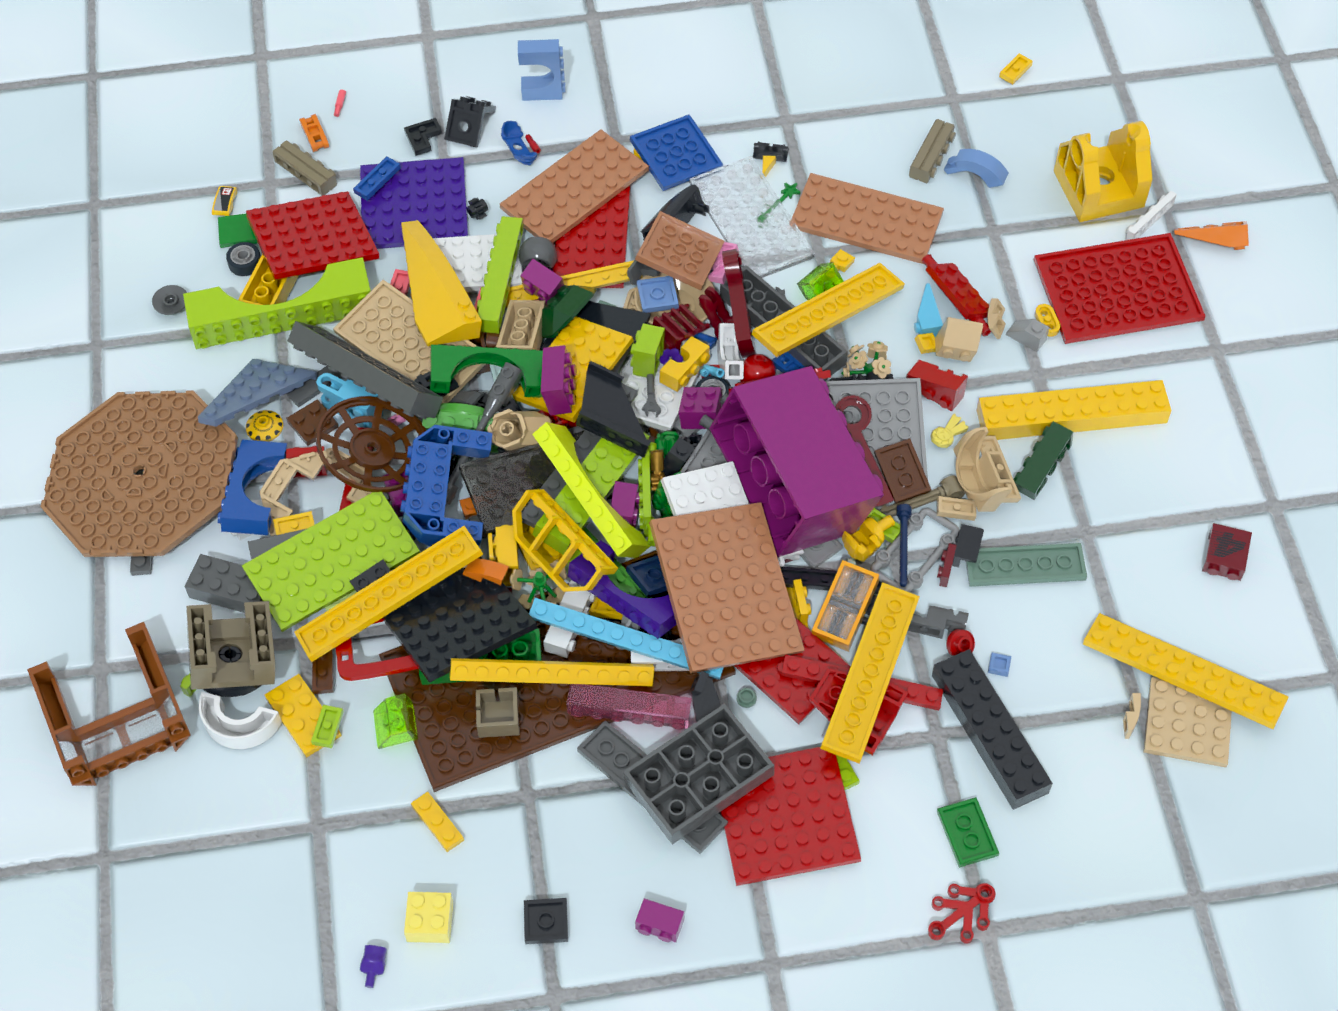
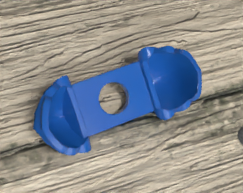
M516 121L504 122L501 128L502 139L518 162L524 165H531L536 159L537 153L529 152L522 141L523 132L521 127L518 126ZM513 145H519L522 147V149L517 150L513 147Z

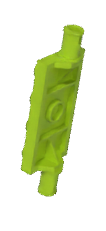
M651 442L645 458L638 459L640 530L644 529V537H648V545L655 547L649 525L650 520L655 519L651 515L650 473L652 471L650 452L656 450L657 444Z

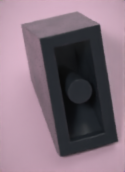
M681 437L678 438L664 458V470L662 472L665 473V477L680 472L695 449L694 446Z

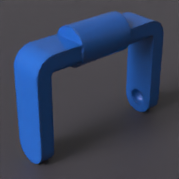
M701 332L692 336L708 342L709 349H712L717 342V338Z

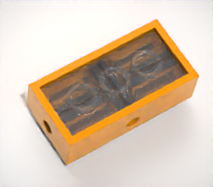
M842 560L812 628V634L825 643L849 652L879 583V574Z

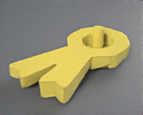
M953 414L945 428L938 427L932 431L931 441L938 447L947 448L953 444L954 436L967 432L969 427L965 425V421L959 423L961 417Z

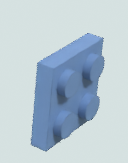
M664 276L637 280L642 312L650 313L679 308L673 277Z

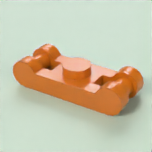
M316 114L310 115L311 117L306 119L300 118L301 127L308 139L312 152H316L323 147L324 149L329 148L328 140Z

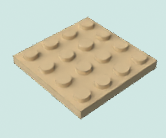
M1151 677L1143 753L1227 767L1232 711L1164 680Z

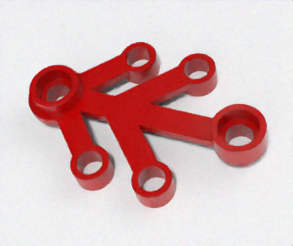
M987 883L979 884L976 888L962 887L958 884H951L947 891L949 897L958 898L960 895L973 897L969 901L944 899L941 896L934 897L931 903L934 910L940 911L943 908L957 910L942 922H931L928 928L929 937L933 940H941L946 930L964 916L960 939L963 943H970L974 937L972 931L973 909L979 904L980 917L977 919L976 927L981 931L987 930L990 925L988 907L996 896L995 889ZM951 889H957L958 893H952ZM986 892L988 897H983L981 893ZM940 901L942 905L937 906L934 902ZM979 921H985L987 925L981 926ZM937 929L940 931V934L935 935L932 931ZM968 933L971 938L966 939L963 934Z

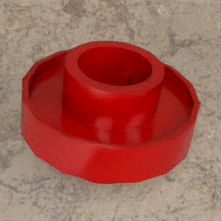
M963 629L951 632L946 642L948 653L953 657L968 649L973 652L975 648L973 635Z

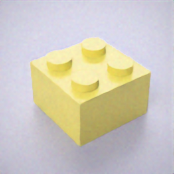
M408 892L404 928L407 942L450 943L453 913L451 893Z

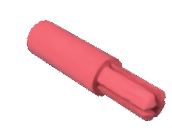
M342 89L339 90L335 103V117H339L343 107L346 91Z

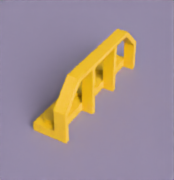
M544 489L525 491L512 510L514 539L563 592L593 590L603 575L615 574L618 567ZM530 498L533 500V504L545 513L546 518L549 519L532 544L523 537L521 513ZM554 525H556L558 530L570 539L571 545L553 569L537 550ZM579 549L583 553V557L595 566L596 572L586 586L570 587L559 574L575 551Z

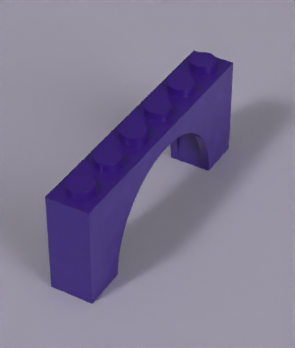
M602 540L597 542L596 545L614 563L615 552L612 547ZM582 553L569 562L568 577L580 586H586L595 574L596 569L590 561L583 557ZM603 575L593 590H588V592L594 594L601 601L607 603L657 639L677 625L669 595L659 598L632 596L618 589L610 581L608 575Z

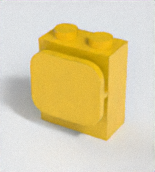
M502 525L495 527L496 536L494 540L492 533H488L489 557L491 561L509 566L503 583L505 586H512L510 576L514 569H519L518 545L514 539L513 525Z

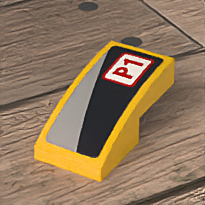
M219 186L213 202L212 215H230L234 208L233 200L237 194V187Z

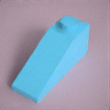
M927 283L917 315V322L914 323V330L918 334L933 333L934 337H936L943 323L930 283Z

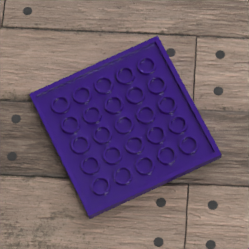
M463 157L398 162L401 166L399 171L368 201L361 198V218L377 249L404 247L401 222L418 220L432 238L468 236ZM378 164L360 165L361 180Z

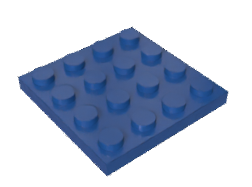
M690 114L630 136V142L643 162L649 166V171L662 191L723 168V163Z

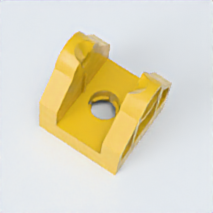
M1143 121L1127 123L1122 129L1111 131L1108 144L1104 147L1092 146L1090 143V133L1076 135L1070 141L1060 143L1054 173L1079 222L1145 207L1152 183L1150 135ZM1100 178L1106 179L1109 184L1101 185Z

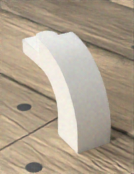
M719 323L717 357L719 367L725 372L722 377L723 379H743L744 361H741L739 358L734 323Z

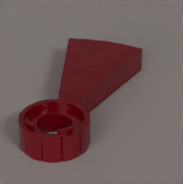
M732 249L722 251V257L729 288L736 342L742 358H747L757 353L743 285L741 256H739V251Z
M846 396L836 404L835 408L843 413L846 408L854 407L860 412V421L855 424L847 423V430L853 441L860 443L865 453V462L871 473L876 474L881 479L884 495L874 508L881 507L893 502L894 499L862 434V431L866 429L871 421V408L867 401L859 396Z

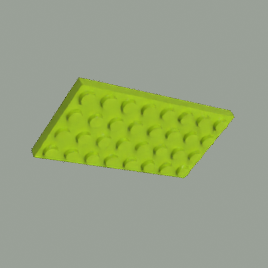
M372 492L243 564L242 568L262 601H269L270 614L281 632L355 591L350 580L379 561L384 560L389 569L392 570L418 555L420 550L382 492Z

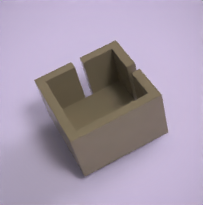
M517 687L498 688L500 701H496L494 689L476 690V724L479 738L520 735Z

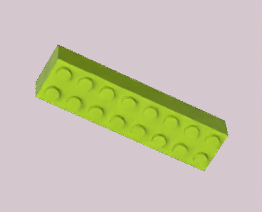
M644 433L646 439L649 440L650 436ZM601 438L581 466L598 492L607 500L614 490L615 481H621L639 455ZM566 484L555 498V501L584 531L592 519ZM545 513L535 525L532 534L535 537L538 536L549 520L546 518ZM554 525L543 541L562 555L571 545L570 539L562 534L556 525Z

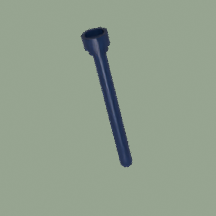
M900 504L896 507V515L900 520L899 584L901 587H906L908 520L912 515V507L908 504Z

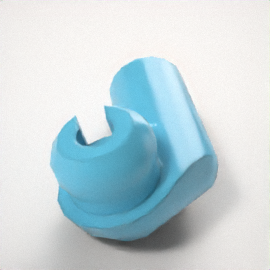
M710 365L702 366V369L699 371L702 377L711 375L721 378L725 374L723 369Z

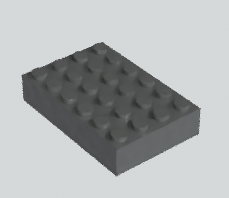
M723 704L625 769L623 777L624 782L673 845L774 776V764L730 709Z

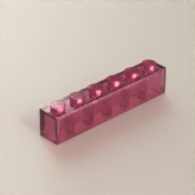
M570 684L567 699V714L576 717L583 715L591 716L594 719L607 718L615 722L630 721L634 724H652L655 727L670 726L678 730L689 727L692 698L585 684Z

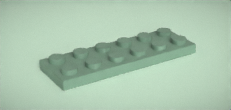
M1081 543L980 548L976 563L965 561L969 587L1086 581L1087 579Z

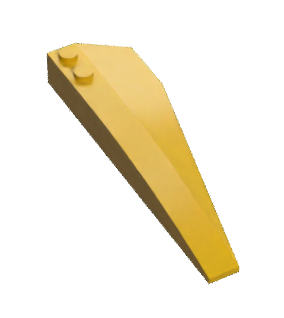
M418 220L401 222L411 299L413 301L414 321L426 345L431 346L480 338L482 320L439 246Z

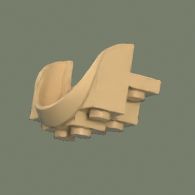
M980 427L967 432L953 449L956 455L957 479L968 500H974L978 512H993L1001 503H1017L1021 499L996 436H986L989 433L987 427Z

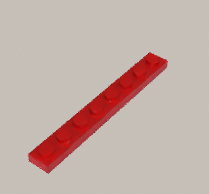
M786 654L784 656L781 676L818 684L828 668L849 673L850 668ZM890 678L889 682L909 692L904 703L940 710L943 689Z

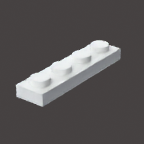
M1170 191L1166 196L1163 195L1156 205H1152L1145 215L1139 217L1135 225L1129 226L1126 231V240L1139 238L1174 205L1177 194Z

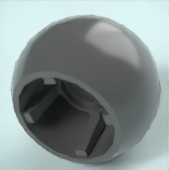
M531 237L520 246L518 253L519 261L524 269L532 259H535L550 270L555 266L557 250L549 239Z

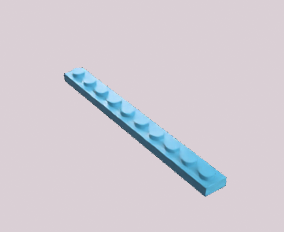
M535 598L529 615L536 621L689 670L683 645L662 638L657 639L653 635ZM724 667L703 672L708 673L709 677L720 680Z

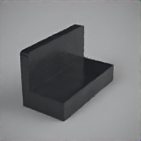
M961 524L952 566L959 568L961 560L972 563L977 562L984 529Z

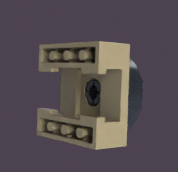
M269 601L245 602V618L213 620L211 604L186 606L191 690L203 689L210 694L221 697H237L249 694L261 685L275 684V656Z

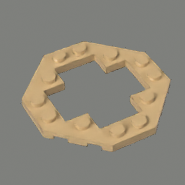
M332 448L323 451L325 458L330 464L337 462ZM338 450L342 460L350 457ZM318 452L280 460L259 491L263 507L271 508L272 523L269 531L270 536L276 535L273 519L293 514V510L279 503L278 500L295 474L299 472L314 481L324 466ZM355 463L348 466L355 472L364 475L365 468ZM343 468L336 470L346 478L363 484L362 479L352 476ZM352 488L347 496V500L354 503L372 492Z

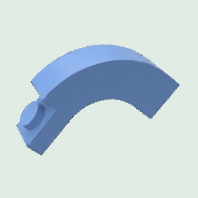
M960 149L957 156H952L948 159L944 168L947 174L961 171L973 172L980 176L989 188L1003 185L1009 174L999 160L986 152L976 149Z

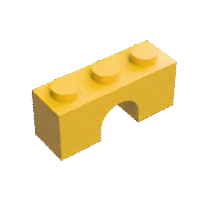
M691 336L681 347V355L684 362H676L670 359L660 369L659 382L678 392L688 384L689 379L693 375L695 376L698 373L700 367L709 361L710 346Z

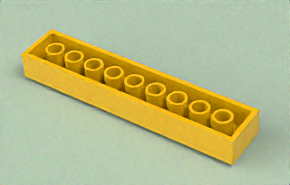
M1163 380L982 397L979 398L976 411L980 427H987L989 431L986 436H996L997 440L1042 436L1046 426L1050 427L1053 421L1073 432L1164 424L1168 422L1172 410Z

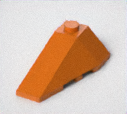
M1247 221L1222 223L1221 226L1211 224L1203 226V228L1193 226L1174 229V233L1177 235L1234 247V250L1245 249V246H1249Z

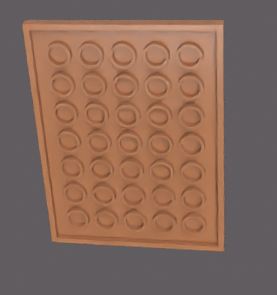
M762 503L650 520L649 525L690 674L782 657L786 654H798L804 651Z

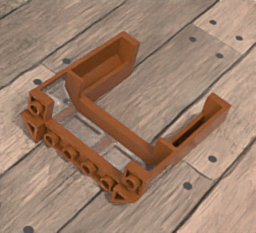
M144 622L129 627L125 631L134 649L152 697L87 725L75 728L57 678L47 661L27 669L62 766L72 786H97L95 778L104 777L116 769H123L130 763L144 760L156 752H163L170 746H173L176 752L191 735Z

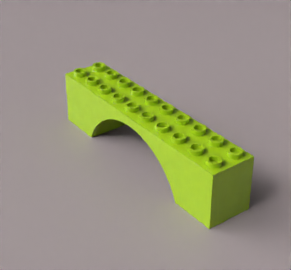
M362 257L327 264L324 274L310 290L295 299L279 304L255 305L245 303L229 296L219 286L184 293L183 297L188 327L195 348L204 349L292 330L295 321L315 326L342 320L371 291Z

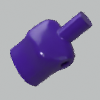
M365 945L360 971L367 974L365 987L373 988L375 975H382L384 973L387 953L385 947Z

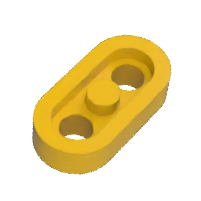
M1048 304L1038 305L1035 311L1036 320L1050 327L1048 337L1056 336L1059 333L1060 323L1054 309Z

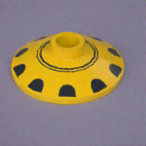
M270 410L254 413L246 423V432L255 441H272L283 430L282 418L279 414Z

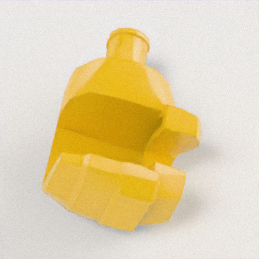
M887 515L877 522L872 517H867L857 532L850 535L844 531L842 541L848 554L855 560L866 561L883 544L885 540L883 532L895 525L894 519Z

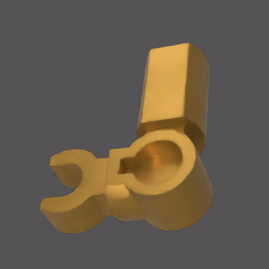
M652 450L650 452L651 471H654L651 475L652 491H656L659 481L665 477V473L662 472L664 470L663 450Z

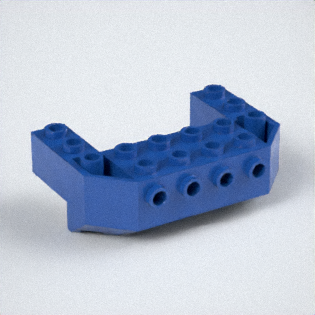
M434 425L415 438L412 446H408L407 458H410V462L406 464L405 475L408 478L407 482H404L403 494L406 495L405 500L401 502L400 512H403L402 522L420 543L431 546L436 541L442 540L462 526H465L476 544L480 546L483 529L482 522L446 518L444 514L451 454L488 459L491 451L492 433Z

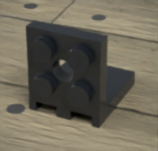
M460 96V99H452L444 140L478 147L484 114L495 113L496 106L491 105V101H475L476 98L470 96ZM462 122L468 124L466 131H463L460 127Z

